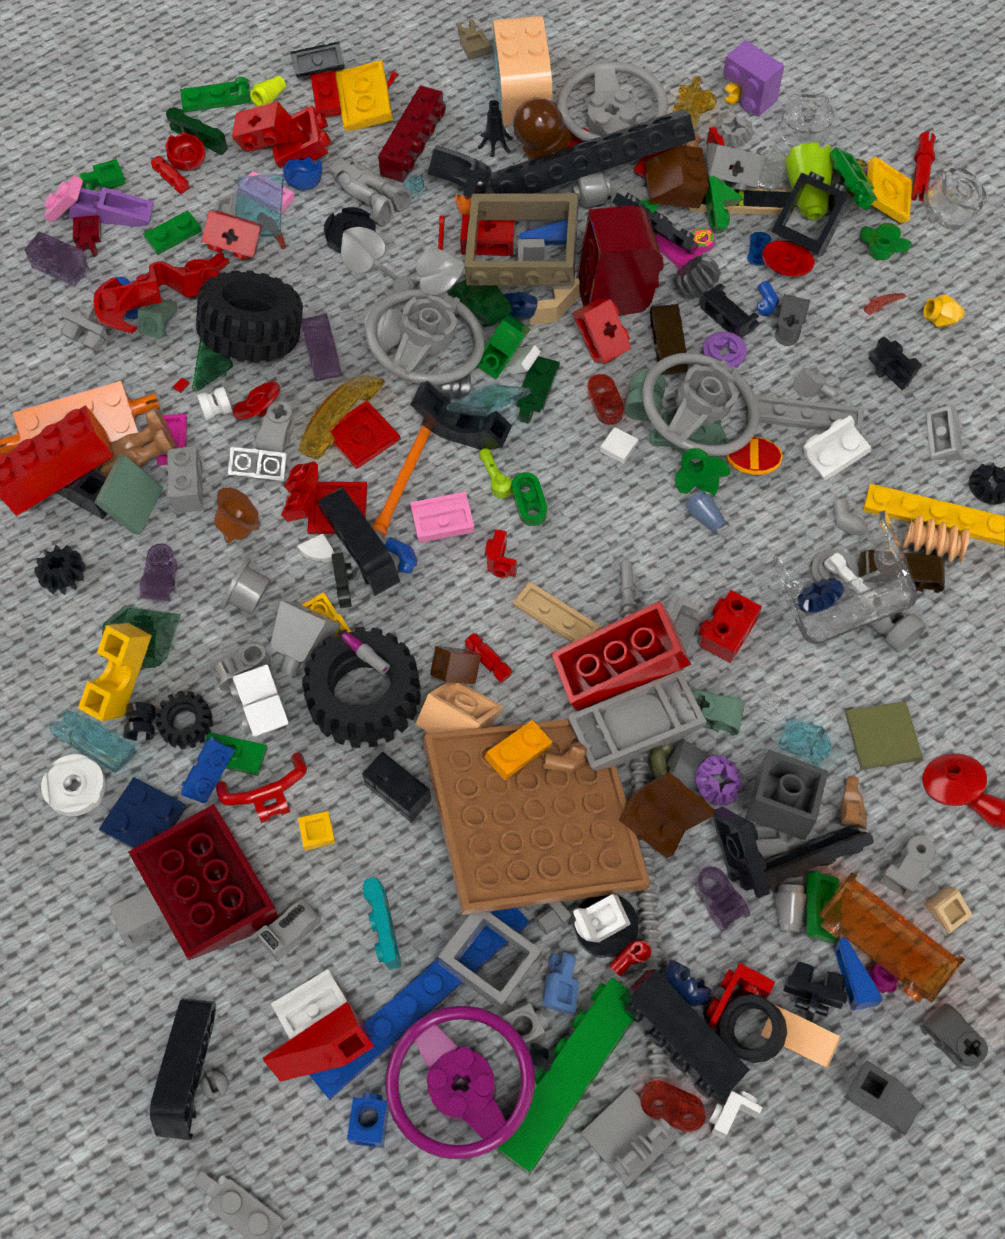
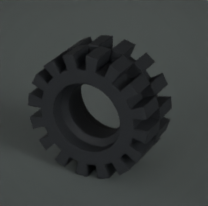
M178 691L177 698L170 694L168 695L170 700L168 703L164 700L160 702L162 709H156L155 713L158 718H155V724L163 740L166 743L169 742L170 746L176 748L178 745L180 749H186V745H190L191 748H194L197 741L203 743L205 741L204 736L211 732L210 727H213V716L202 696L197 694L195 697L191 691H188L187 696H185L183 691ZM183 711L194 713L196 720L191 727L184 730L174 727V718Z

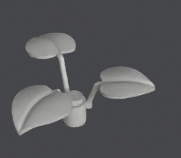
M353 227L345 230L342 236L341 255L346 267L355 273H366L375 265L394 280V293L407 289H419L418 286L420 284L421 290L425 294L441 295L453 287L464 271L465 263L443 250L430 249L425 251L417 260L416 271L420 276L415 277L414 280L407 276L398 277L377 261L385 255L386 245L382 237L375 231L363 227ZM375 305L372 306L365 315L364 332L366 331V322L372 309L375 307ZM395 305L388 308L381 315L377 324L378 342L385 353L401 342L399 336L402 312L392 309Z

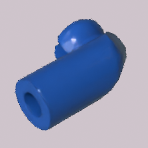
M389 537L385 544L386 548L401 560L398 564V569L410 574L413 572V567L417 565L414 549L403 542Z

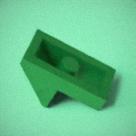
M715 176L708 177L709 187L705 194L710 229L714 234H718L726 230L730 223L729 211L725 207L738 205L743 200V197Z

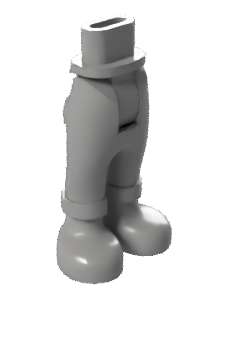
M339 158L329 168V173L334 175L335 181L348 194L373 207V220L379 226L384 227L393 219V207L399 211H404L411 203L412 193L409 189L402 185H393L391 181L376 174L365 165L355 164L352 160L346 161L343 158Z

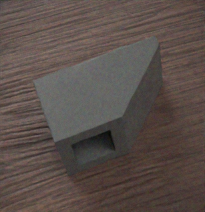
M866 1061L860 1067L844 1098L904 1136L907 1134L922 1106L898 1079L869 1061Z

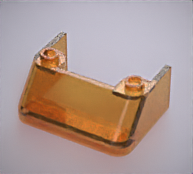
M851 872L819 913V917L824 920L821 925L823 929L836 939L840 934L847 938L904 983L906 986L902 991L917 1003H920L922 999L932 1003L965 961L962 956L951 954L859 883L857 875Z

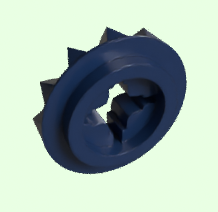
M822 578L819 582H813L810 587L803 589L804 592L798 596L799 601L797 604L803 612L807 613L826 610L839 600L844 592V587L840 580L835 578L826 580Z

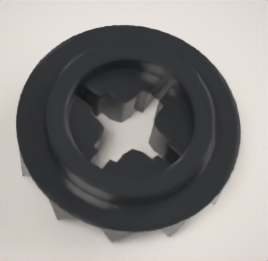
M993 462L986 466L981 464L979 468L973 470L969 478V488L978 500L992 505L1005 503V466L1000 468L995 466ZM992 475L995 482L998 483L994 491L991 482H988Z

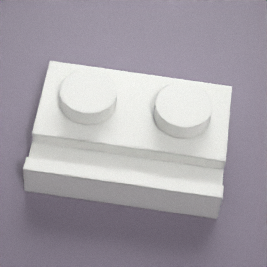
M327 969L272 1002L271 1005L288 1037L292 1039L346 1003L347 1000Z

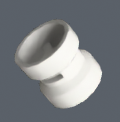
M223 386L216 388L213 393L203 392L197 394L206 421L214 419L215 415L220 413L224 415L232 413Z

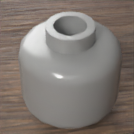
M600 171L576 179V185H572V193H578V200L584 208L602 205L607 202L608 196H611L609 178Z

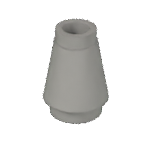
M781 884L778 886V892L775 893L780 931L799 933L807 894H804V886Z

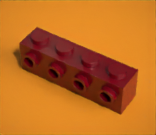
M422 85L418 87L378 155L380 176L404 183L409 172H412L417 158L423 153L428 139L434 134L436 125L445 114L446 104L443 102L442 91Z

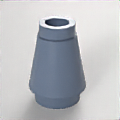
M703 490L696 493L686 503V507L689 509L688 513L713 533L717 532L718 528L721 529L727 523L711 495L706 494Z

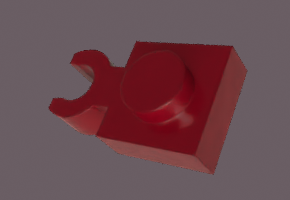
M99 215L73 217V240L76 244L75 248L79 258H83V252L87 249L91 250L93 257H96L98 254L95 243L101 242V220Z

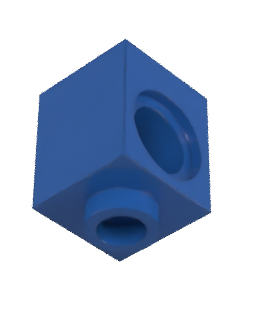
M363 1093L362 1098L353 1097L347 1140L350 1144L384 1148L389 1107L387 1101L382 1100V1095ZM368 1111L376 1112L378 1120L374 1126L369 1128L361 1126L360 1120L364 1113Z

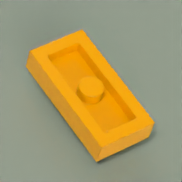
M531 720L487 751L484 758L506 780L548 750L553 742Z

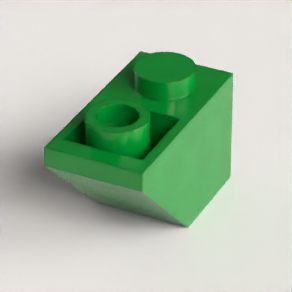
M508 314L501 321L485 346L483 356L477 367L497 380L531 329Z

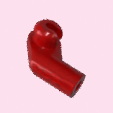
M641 940L630 942L609 967L622 977L633 964L646 962L650 958L651 946L646 941Z

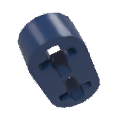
M524 292L504 294L512 309L509 315L517 320H528L534 316L538 304L535 296Z

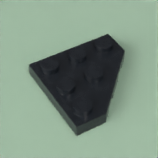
M619 193L616 194L612 201L616 207L637 206L643 208L649 215L655 233L694 255L699 246L693 240L695 235L683 228L679 231L672 227L673 223L668 220L669 218L657 211H654L652 214L651 210L640 199L630 193H627L625 197Z

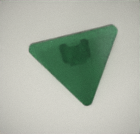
M201 339L192 384L193 391H200L218 377L226 376L227 371L233 367V362L230 359L223 357L219 352L211 351Z

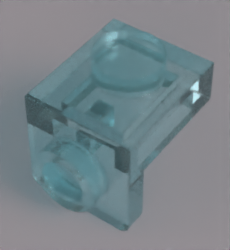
M790 720L778 746L785 752L808 757L814 766L820 768L825 758L831 752L832 742L822 726Z

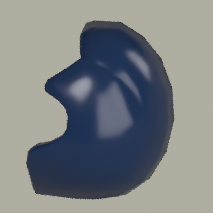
M669 960L663 977L691 1007L705 1003L711 995V988L705 986L703 979L696 983L694 977L690 978V969L674 960Z

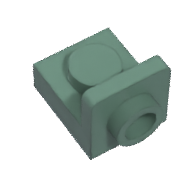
M161 299L162 303L142 306L137 309L139 333L162 339L165 336V322L177 312V302Z

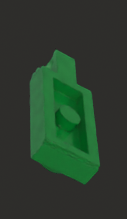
M835 147L829 154L835 163L833 165L834 169L844 177V185L851 192L855 193V203L859 207L868 210L871 204L878 199L872 191L874 189L873 185L855 157Z

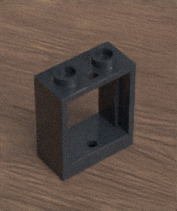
M810 171L809 175L801 172L771 232L822 256L852 197L847 194L848 188L834 182L830 186L823 183L824 177ZM806 184L839 199L818 241L786 227Z

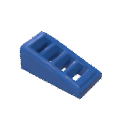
M568 220L520 233V239H544V245H566Z
M840 939L834 951L840 972L845 976L846 993H848L851 1009L855 1011L878 1006L883 1001L881 994L848 939Z

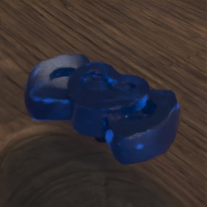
M755 232L749 237L750 248L747 261L755 266L765 265L762 258L763 249L767 244L771 243L772 239L765 232Z

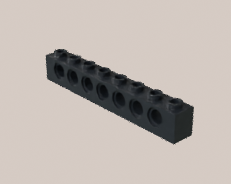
M681 109L492 172L489 179L494 194H534L694 141L696 137L691 116L686 110Z

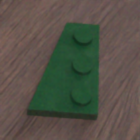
M465 279L462 282L456 283L447 291L449 296L459 298L460 302L468 307L477 319L490 326H493L512 312L510 303L497 285H467Z

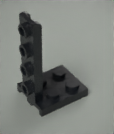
M724 807L715 809L713 815L730 881L735 882L739 880L741 888L745 891L753 889L755 897L758 899L770 894L769 889L779 886L781 881L791 877H802L810 869L831 865L837 858L860 853L864 847L874 843L873 836L870 833L861 832L857 827L849 826L764 860L762 854L758 851L756 843L758 833L751 821Z

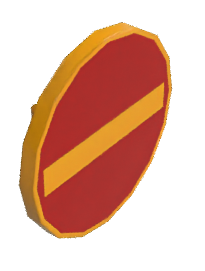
M753 436L746 446L737 452L726 455V458L733 468L743 473L762 475L771 473L780 467L783 455L781 449L775 443L765 438Z

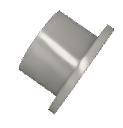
M246 557L232 580L221 602L220 609L225 610L230 603L252 615L271 579L249 568L251 559Z

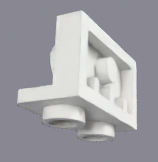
M851 415L845 419L836 420L830 425L828 430L820 435H813L804 445V457L824 481L871 452V446L854 427V419Z

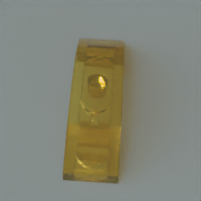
M362 375L345 382L334 390L322 402L309 421L302 436L298 452L304 456L319 459L335 441L330 433L332 429L359 399L370 401L385 384L383 378Z

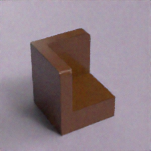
M435 646L430 675L445 682L475 684L481 655L467 649Z

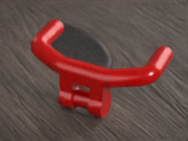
M297 752L291 756L294 769L283 778L249 792L230 793L226 782H218L215 788L219 801L227 806L254 804L261 823L269 821L270 817L280 813L281 815L290 813L291 811L283 792L305 776L307 765L303 755ZM273 798L276 799V802L267 806L264 805L265 801Z

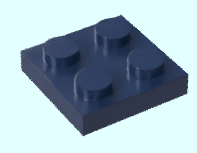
M133 777L99 830L101 833L134 849L175 826L187 807L177 799Z

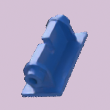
M212 736L208 741H204V747L197 758V765H193L186 780L181 784L184 786L181 790L182 796L204 804L208 801L235 751L234 748L221 744L220 740Z

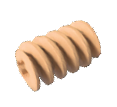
M919 515L914 522H912V519L910 521L903 549L906 550L911 543H914L915 553H918L921 547L924 546L926 555H930L935 549L937 550V556L941 558L945 553H948V561L950 563L953 562L956 556H959L961 564L968 546L970 531L965 528L958 535V527L953 525L947 532L946 523L941 522L935 528L934 519H929L926 525H924L923 516Z

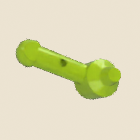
M487 448L482 449L479 452V459L483 461L491 478L492 494L500 499L507 498L512 493L511 479L500 473L493 459V453Z

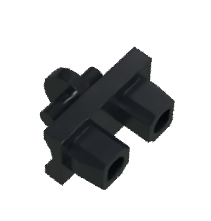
M884 336L878 340L875 350L868 359L877 367L875 374L879 378L886 375L903 390L909 386L922 367V364L916 358L909 359L902 353V345L896 340L890 342Z
M798 962L792 974L787 978L783 992L809 999L808 1001L797 997L794 1007L806 1010L805 1019L812 1022L815 1013L827 1017L829 1007L818 1003L842 1009L848 997V993L844 992L845 976L828 971L824 984L820 985L811 982L815 967Z

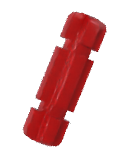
M157 156L151 160L152 168L157 173L160 172V176L172 187L175 186L174 189L178 193L182 194L190 189L189 181L181 176L173 166L166 163L167 161L162 156Z
M472 633L466 638L465 647L469 651L481 655L480 662L490 672L493 671L495 678L499 682L506 681L512 675V669L505 662H501L502 659L487 643H483V639L477 633Z

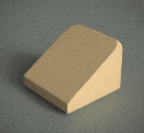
M949 886L944 887L923 904L948 934L973 916L960 891Z

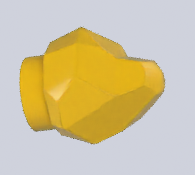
M940 295L927 300L923 315L925 319H928L936 327L942 328L955 325L959 320H962L965 311L956 299L948 295Z

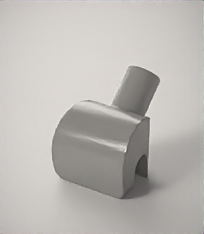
M815 367V372L813 373L810 368H803L793 382L796 393L801 397L810 398L820 392L831 399L837 389L826 383L819 369Z

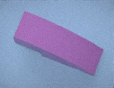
M81 187L77 201L70 207L69 219L99 215L101 224L143 226L149 223L154 202L105 187L102 188L101 193Z

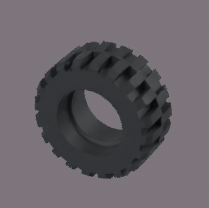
M235 270L231 271V273H219L217 277L212 276L199 289L196 332L205 346H208L215 353H221L225 358L230 359L231 357L240 362L247 360L252 361V363H260L263 360L267 362L274 361L276 357L280 359L290 353L299 342L303 303L291 285L288 283L284 284L282 279L270 277L269 274H258L249 270L246 272Z
M355 627V631L349 633L364 644L369 645L379 657L390 665L385 674L389 677L391 684L387 692L372 704L365 706L347 705L339 701L334 695V689L338 681L352 670L373 667L361 660L342 640V634L347 632V629L338 632V637L333 639L329 636L323 640L324 646L322 648L316 647L311 653L313 661L309 660L306 662L304 667L305 676L302 678L304 697L315 725H319L320 731L326 737L332 734L334 742L344 745L345 740H349L351 747L361 748V742H368L369 748L378 746L377 740L385 738L386 742L395 739L394 731L397 729L403 733L408 728V718L414 720L417 714L416 705H419L421 700V686L417 664L414 656L410 655L409 648L404 642L398 644V639L395 635L387 633L384 636L382 629L378 628L365 631L364 627Z

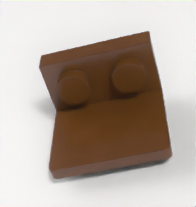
M666 772L633 792L619 821L667 859L674 855L685 831L713 817L715 809L708 805L702 797L687 788L680 779Z

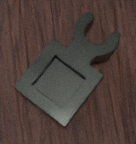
M343 552L331 554L340 608L352 607L348 580L354 579L351 562L345 563Z

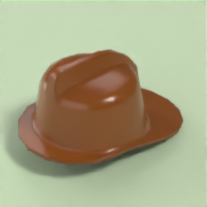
M222 488L218 491V508L214 518V525L223 533L226 543H231L234 539L243 540L252 531L259 529L258 511L247 495L233 488Z

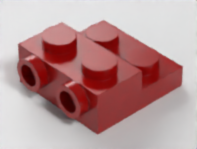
M312 105L291 115L288 142L272 146L274 160L279 168H282L289 160L300 158L304 160L310 156L312 161L329 153L327 146L331 145V139L324 130V128L328 127L327 120L322 113L318 114Z

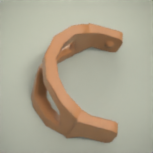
M848 776L841 804L840 825L852 824L867 830L863 798L858 791L859 778Z

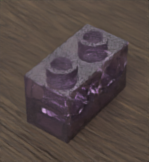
M40 231L24 249L33 269L73 287L79 283L90 269L81 249Z
M327 313L301 319L315 382L342 376Z

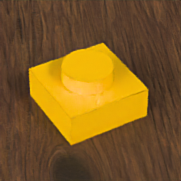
M329 811L298 818L305 851L336 844Z

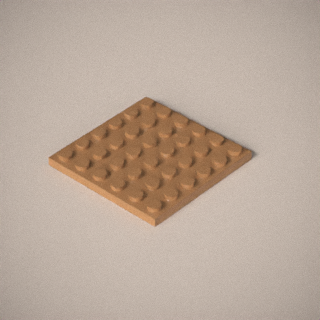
M568 719L536 722L539 728L553 742L551 747L506 780L484 758L485 754L525 724L424 734L423 745L462 915L647 890L650 886L636 834L619 821L627 802L616 766L592 771L586 759L581 766L571 773L542 768L545 753L562 756L570 750V746L573 743H579Z

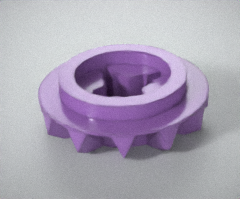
M731 332L714 333L706 339L703 345L704 355L711 356L720 361L724 359L730 367L735 366L738 368L746 357L747 348L745 342ZM729 345V352L722 357L720 350Z
M712 756L705 759L698 767L696 773L697 788L708 802L714 805H727L739 798L738 790L744 787L741 784L743 773L739 772L736 768V762H731L726 759V756ZM723 773L722 778L724 780H727L729 784L721 785V787H719V781L715 780V778L711 776H717Z

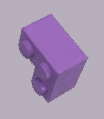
M744 40L726 56L723 75L742 87L739 105L746 112H752L759 117L778 101L784 65L747 40Z

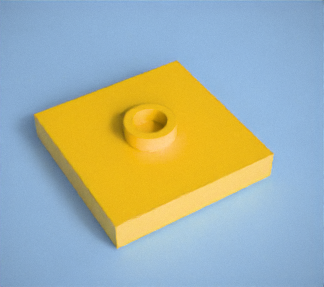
M876 156L868 160L867 177L873 185L874 189L872 191L878 199L871 205L900 223L908 222L910 220L912 180Z

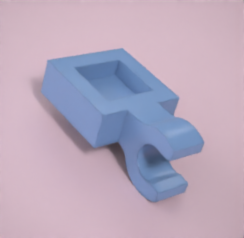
M564 952L562 957L551 954L549 967L553 973L546 974L544 1007L563 1014H575L579 981L572 979L573 969L576 964V957L567 952Z

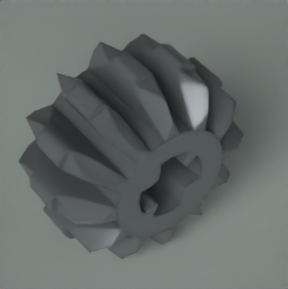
M707 254L696 256L693 260H689L687 264L683 265L677 271L674 282L678 290L685 297L692 299L713 288V285L718 282L721 272L717 263Z

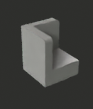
M518 239V261H544V239Z

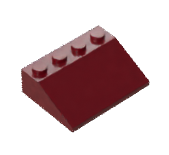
M215 804L128 851L188 961L256 934L263 926L267 925L268 927L278 919L275 906Z

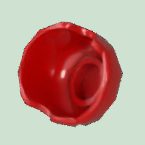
M182 132L178 136L170 135L165 144L168 161L174 168L180 171H192L202 165L206 154L204 144L196 136Z

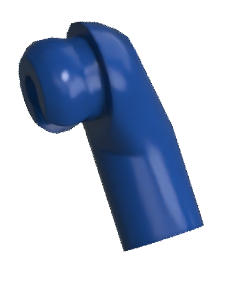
M763 281L757 287L763 297L762 301L757 303V310L760 315L769 316L774 313L778 306L779 297L769 281Z

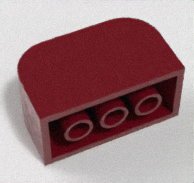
M637 206L589 209L576 279L579 278V293L583 307L598 298L611 299L616 304L619 316L645 311L652 303L655 288L659 287V273L664 268L663 256L659 252L657 236L653 231L648 213L643 208Z

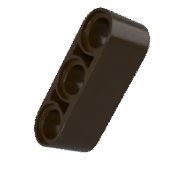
M679 305L651 306L650 321L654 345L657 344V349H655L657 362L673 354L687 353ZM688 364L670 367L662 372L661 375L687 373Z
M865 550L859 554V578L862 579L864 585L865 583L875 584V587L891 589L897 586L905 587V590L924 592V589L934 590V593H940L945 589V560L933 555Z

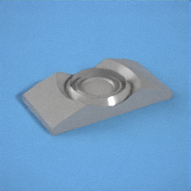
M681 670L568 715V720L578 742L587 748L585 755L592 771L620 765L652 748L673 744L705 726L707 722Z

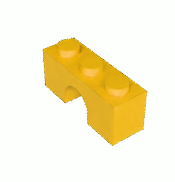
M129 623L106 625L97 654L107 658L108 663L104 672L97 679L87 681L78 709L100 721L123 718L152 635Z

